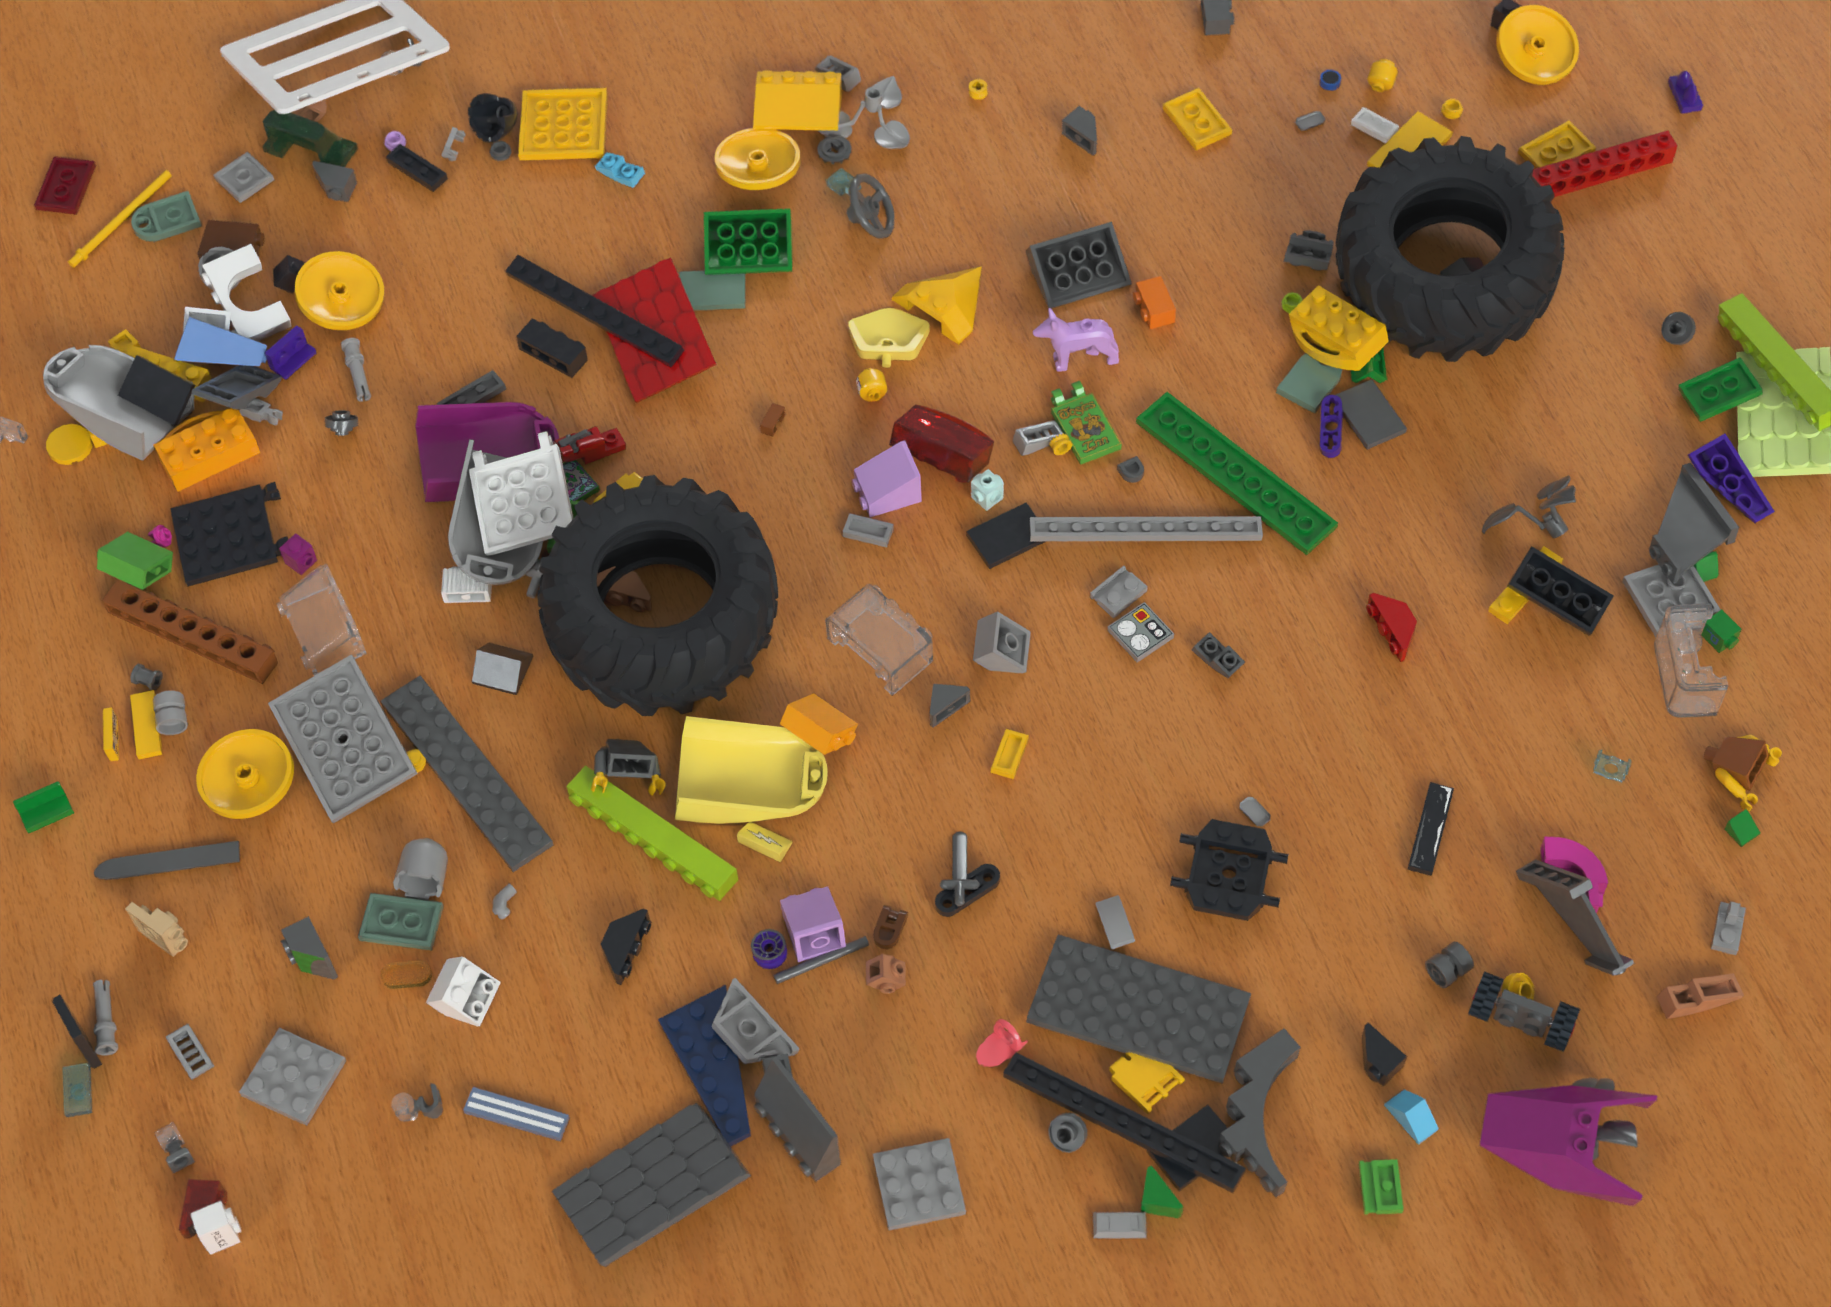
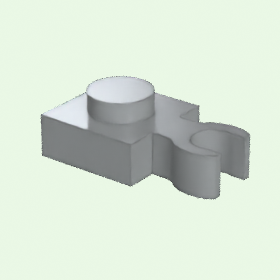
M256 398L245 409H240L242 416L258 422L264 419L272 425H278V419L282 420L283 416L281 410L271 409V404Z

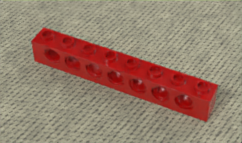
M1667 130L1533 170L1532 176L1541 186L1550 185L1554 197L1673 163L1678 145Z

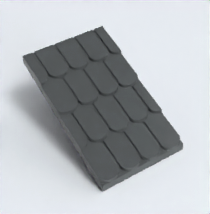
M695 1103L694 1105L687 1106L661 1125L658 1123L622 1149L613 1151L590 1168L583 1169L552 1190V1192L594 1254L598 1263L605 1267L751 1177V1175L704 1109Z

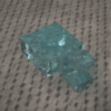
M840 168L826 179V185L840 196L845 193L849 195L850 183L854 177Z

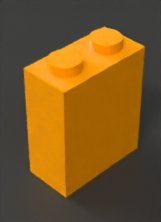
M813 693L789 703L780 725L825 755L832 751H837L845 745H850L856 737L855 730L858 723Z

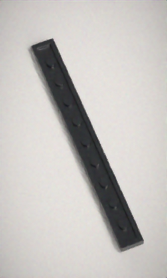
M517 255L505 270L506 274L669 367H672L684 352L683 347L520 255Z
M1017 1052L1003 1072L1004 1078L1231 1193H1234L1245 1174V1167Z

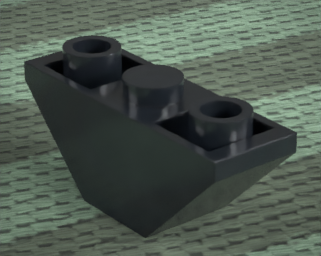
M641 909L610 922L601 942L603 955L616 983L622 985L625 977L628 978L630 976L633 966L632 960L641 951V940L644 934L647 935L650 931L652 921L646 909Z

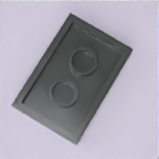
M1372 379L1336 394L1342 401L1343 417L1367 450L1406 433L1407 427Z

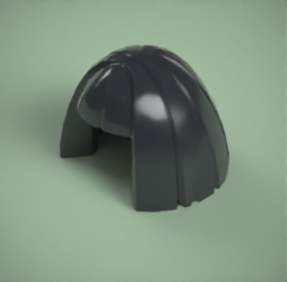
M479 94L472 99V102L469 104L470 107H468V116L470 117L468 119L473 132H476L477 137L482 138V141L489 143L499 141L508 135L518 117L513 101L494 94Z

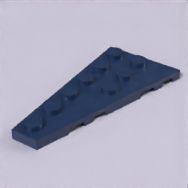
M726 985L659 1018L658 1022L717 1129L731 1147L750 1137L751 1132L738 1056L712 1028L714 1019L727 994Z

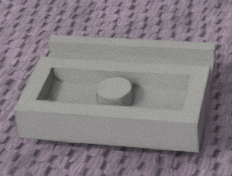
M1123 566L1090 592V598L1096 600L1103 610L1115 618L1146 593L1148 586L1132 572L1129 573L1126 567Z

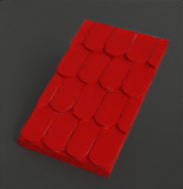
M671 257L647 269H643L626 279H622L614 285L603 288L592 295L678 343L684 349V352L674 365L669 367L607 332L636 403L717 365Z

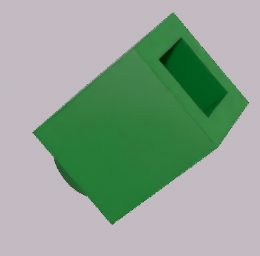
M1720 610L1704 621L1699 634L1720 653L1726 648L1732 649L1739 642L1738 637L1742 629L1723 610Z

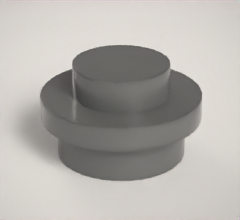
M497 141L492 144L490 155L496 161H504L511 156V148L506 142Z

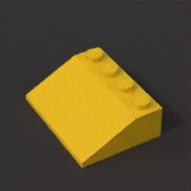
M758 71L755 88L753 129L838 130L842 100L841 73L832 71Z

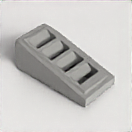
M830 55L815 67L817 72L832 71L841 73L842 89L847 92L861 81L858 68Z
M1054 420L1016 429L1013 443L1021 456L1050 446V440H1053V437L1056 438V435H1062L1063 432Z
M189 1024L166 1036L167 1042L191 1080L214 1067ZM189 1036L190 1040L180 1046L176 1045L177 1042ZM190 1045H195V1048L184 1054L181 1053L182 1050ZM197 1052L200 1053V1056L187 1063L186 1059ZM201 1060L205 1061L206 1064L194 1071L190 1068Z

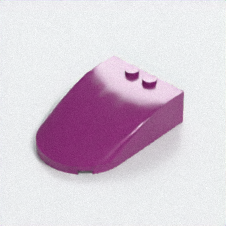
M523 403L419 405L417 407L415 429L425 502L456 500L469 440H474L473 450H481L484 453L510 458L541 449L538 434L542 432H548V436H551L554 445V440L559 439L556 427L548 417L545 418L538 413L536 408Z

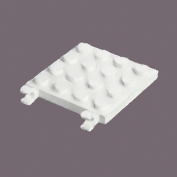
M547 431L538 434L541 449L487 464L486 455H483L481 450L472 453L475 468L469 469L484 552L487 556L553 538L552 532L556 526L565 528L573 520L560 449L557 444L553 445L552 438L548 436Z

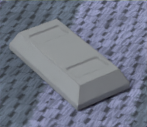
M1093 1212V1238H1147L1146 1212Z

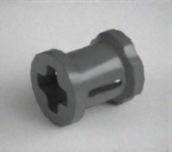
M139 663L133 668L130 680L133 684L137 685L140 683L148 686L150 690H157L161 684L163 673L159 670H149Z

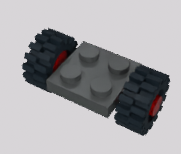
M1484 971L1479 986H1477L1468 1015L1488 1022L1495 1005L1497 1010L1493 1019L1506 1027L1513 1026L1523 1030L1529 1036L1541 1038L1546 1027L1551 1025L1544 1044L1564 1052L1569 1038H1571L1580 1008L1560 1001L1553 1019L1551 1014L1554 1008L1505 989L1502 996L1498 997L1504 979Z

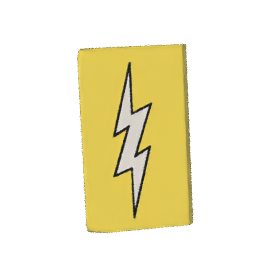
M748 822L737 834L738 843L778 862L782 861L792 845L791 840L752 822Z

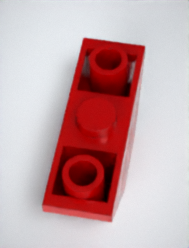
M1376 593L1369 594L1368 604L1366 605L1368 615L1375 619L1381 636L1386 637L1391 653L1396 655L1400 662L1404 661L1415 633L1416 618L1405 602Z

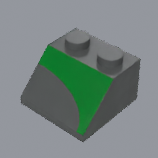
M309 916L281 930L285 938L281 940V943L292 965L297 963L302 972L333 980L338 978Z

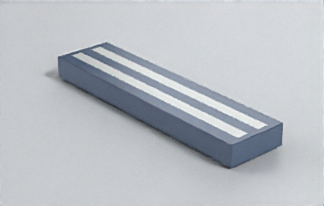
M472 1087L463 1109L465 1114L557 1141H561L570 1119L568 1114Z

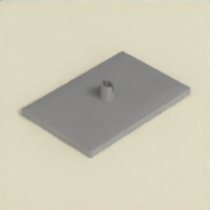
M352 654L268 703L333 823L418 774Z

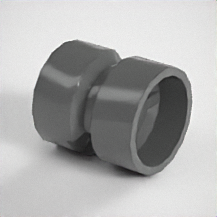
M1454 941L1443 948L1441 954L1437 953L1425 962V967L1429 976L1438 986L1447 988L1458 979V976H1463L1473 969L1474 962L1469 952L1460 943Z

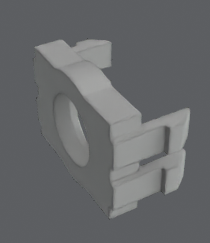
M452 128L441 157L448 158L450 161L456 160L457 157L455 156L458 155V152L451 150L450 147L454 139L461 142L464 141L466 136L464 131Z

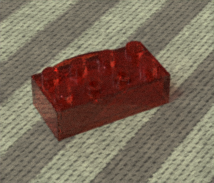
M917 404L894 422L889 442L890 446H894L905 440L913 457L936 467L940 471H945L955 476V479L961 483L969 482L989 464L994 445L992 438L970 423L945 412Z

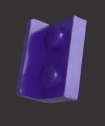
M296 325L267 350L265 356L270 369L283 379H288L316 354V349L307 343L303 329Z

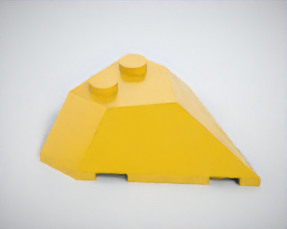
M982 266L907 283L892 296V300L908 311L916 305L937 319L942 324V334L959 345L973 332Z

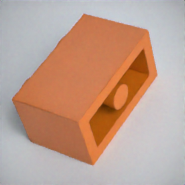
M1158 276L1136 282L1133 299L1135 304L1141 308L1140 314L1143 322L1146 321L1150 329L1175 323L1176 308L1162 277Z

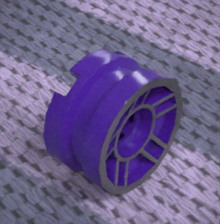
M766 929L757 933L752 939L751 950L757 965L765 969H774L785 962L788 952L785 938L780 932ZM768 947H772L773 950L771 952H766Z

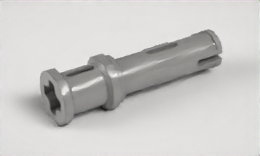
M348 338L341 342V350L345 353V365L350 368L357 400L362 402V396L364 395L365 401L371 399V393L363 369L364 356L360 353V341L357 338Z
M97 980L93 983L97 1021L93 1028V1033L97 1039L95 1053L103 1056L112 1055L118 1050V1044L115 1043L117 1026L112 1022L110 982L105 980L103 985V980Z

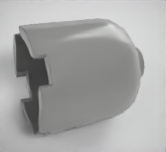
M430 838L415 839L407 843L401 853L393 880L395 890L401 889L405 892V897L429 901V896L436 895V897H440L443 891L448 864L447 852L443 846Z

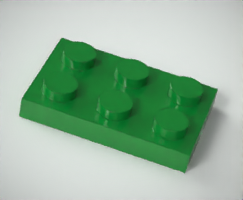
M1741 357L1678 384L1680 393L1700 422L1763 395V389Z

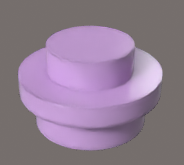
M398 131L389 132L384 141L385 147L393 151L399 144L405 146L406 139Z

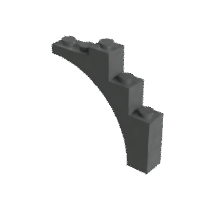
M1285 1028L1236 1061L1234 1068L1235 1078L1241 1085L1245 1086L1229 1096L1226 1110L1230 1118L1238 1122L1223 1131L1218 1142L1219 1149L1226 1158H1230L1235 1163L1243 1158L1247 1169L1256 1173L1260 1178L1263 1188L1267 1192H1271L1275 1198L1284 1193L1287 1181L1276 1166L1267 1145L1263 1123L1265 1099L1280 1073L1298 1058L1301 1048Z

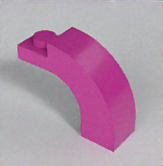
M1544 837L1540 848L1541 862L1589 878L1593 888L1585 893L1597 913L1599 907L1603 906V894L1608 885L1607 875L1600 860L1589 849L1575 841L1560 837Z

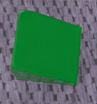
M1716 551L1709 553L1694 565L1703 582L1715 579L1719 575L1718 554Z
M1746 809L1730 819L1725 827V831L1741 847L1760 835L1758 827Z

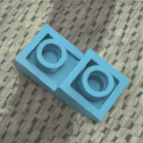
M608 152L595 166L596 170L605 176L633 188L645 174L643 167L626 163L623 156Z

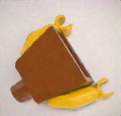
M1753 735L1726 737L1719 749L1708 746L1704 752V759L1712 762L1716 778L1736 798L1740 797L1742 799L1740 802L1741 808L1751 811L1752 806L1747 800L1755 805L1758 802V797L1752 793L1746 794L1745 791L1751 790L1765 762L1769 766H1776L1780 762L1778 758L1782 755V752L1777 747L1769 749L1766 741L1760 740Z

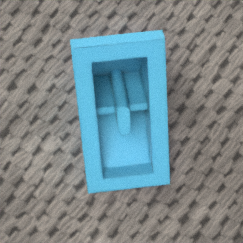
M1404 1089L1384 1104L1387 1110L1418 1145L1439 1129L1426 1100Z

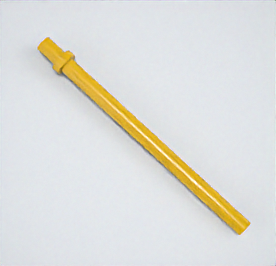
M165 170L82 249L78 248L75 251L76 254L68 261L69 265L74 268L82 260L85 261L90 252L172 177L171 173Z

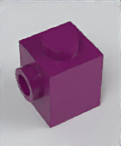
M296 533L279 548L285 564L300 575L317 561L312 545Z

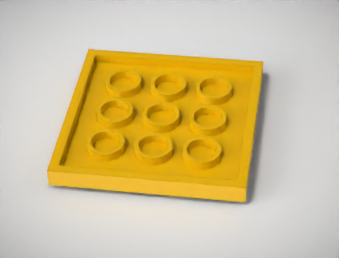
M607 89L523 90L519 160L602 158L605 151Z

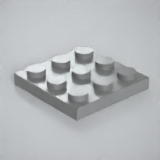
M1659 564L1626 575L1622 581L1655 637L1707 620L1721 610L1694 565L1681 574L1677 583L1674 584L1668 576L1663 574Z
M279 1028L239 1093L246 1099L307 1126L344 1066L346 1059L342 1055Z
M949 1138L873 1154L889 1230L966 1215Z

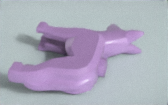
M1048 308L1049 317L1033 330L1035 337L1051 339V344L1055 350L1053 357L1054 361H1057L1055 362L1057 372L1067 371L1070 353L1086 349V354L1098 355L1099 352L1108 355V365L1119 363V349L1112 328L1102 319L1087 318L1082 321L1066 323L1056 317L1051 308Z

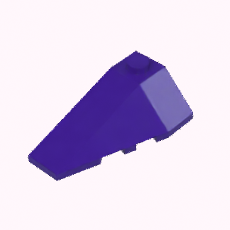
M1726 433L1687 455L1699 475L1754 523L1775 512Z

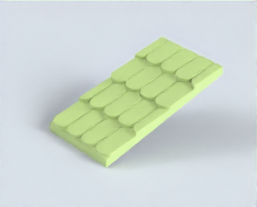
M1830 347L1794 350L1831 390ZM1736 352V359L1741 357L1763 389V395L1737 406L1738 454L1753 477L1831 474V426L1818 431L1814 425H1810L1805 415L1800 410L1795 409L1792 400L1782 394L1775 382L1770 381L1767 372L1757 366L1750 354Z

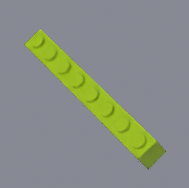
M1741 293L1719 304V315L1717 317L1721 326L1726 327L1730 331L1732 338L1742 344L1746 354H1750L1757 366L1767 372L1770 381L1775 382L1779 386L1782 394L1792 400L1795 409L1800 410L1805 415L1807 422L1810 425H1814L1818 431L1831 426V390L1744 294Z
M586 765L567 785L568 798L577 807L581 805L587 809V812L594 819L598 820L600 818L606 822L607 827L613 832L619 831L629 843L642 847L649 857H656L661 860L668 870L672 872L675 870L680 873L687 883L691 885L694 883L700 887V890L707 897H714L720 901L738 881L737 869L609 781L604 793H602L603 788L600 785H596L595 791L592 792L591 786L596 775Z

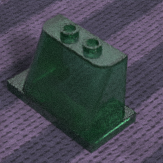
M272 110L262 121L268 138L262 146L263 150L279 158H283L292 144L317 152L322 163L345 167L358 149L357 143L339 137L318 122L293 113L279 114Z

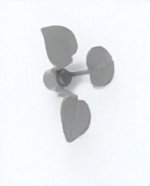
M895 77L886 78L865 91V100L861 101V105L851 121L848 114L840 111L838 130L819 131L827 137L837 135L847 138L852 134L851 125L855 124L865 107L869 112H878L880 125L882 126L877 128L874 133V139L878 145L887 149H898L908 146L910 137L906 127L895 120L885 124L882 115V107L891 109L901 103L902 94Z

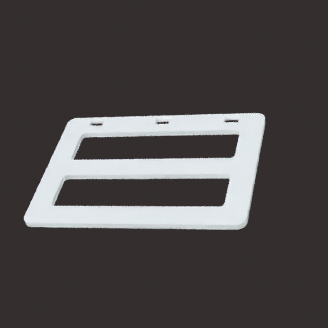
M345 0L227 44L220 51L222 57L276 112L287 114L445 53L450 47L449 42L403 0ZM374 6H381L393 17L266 66H260L249 55L257 50ZM402 31H408L420 42L293 92H286L275 81L278 78Z

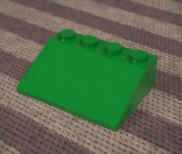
M791 209L704 212L705 275L792 272L793 235Z

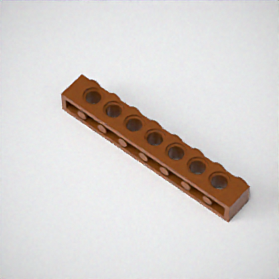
M119 579L102 600L109 614L258 683L263 684L278 664L275 651L266 644L260 645L247 635H238L227 626L221 627L210 618H201L188 608L182 609L177 607L174 602L168 599L164 601L151 591L145 592Z

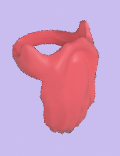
M998 1019L994 1025L993 1034L989 1035L977 1050L976 1059L978 1064L984 1067L998 1066L1021 1050L1028 1041L1021 1042L1015 1028L1006 1020Z

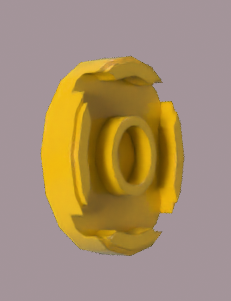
M67 424L56 428L46 441V450L51 459L63 465H71V462L84 460L90 454L93 447L92 439L87 429L76 424Z

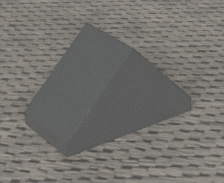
M933 684L930 705V725L932 728L970 702V689L966 686Z

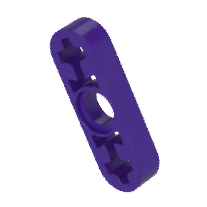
M1328 395L1321 403L1320 448L1322 454L1328 458L1338 456L1342 448L1343 405L1340 397L1337 395ZM1331 403H1335L1334 415H1330L1329 407ZM1329 422L1338 424L1337 428L1331 431L1327 430L1325 426ZM1329 438H1333L1334 446L1332 449H1328Z

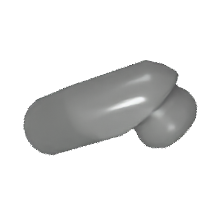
M511 884L504 887L493 899L492 912L494 915L497 914L499 919H505L510 914V909L506 907L507 901L517 893Z

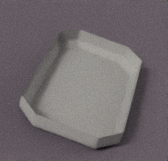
M1315 111L1297 118L1295 123L1300 130L1305 131L1323 124L1325 118L1321 112Z
M1247 797L1240 802L1239 809L1256 826L1262 827L1270 821L1271 815L1254 797Z

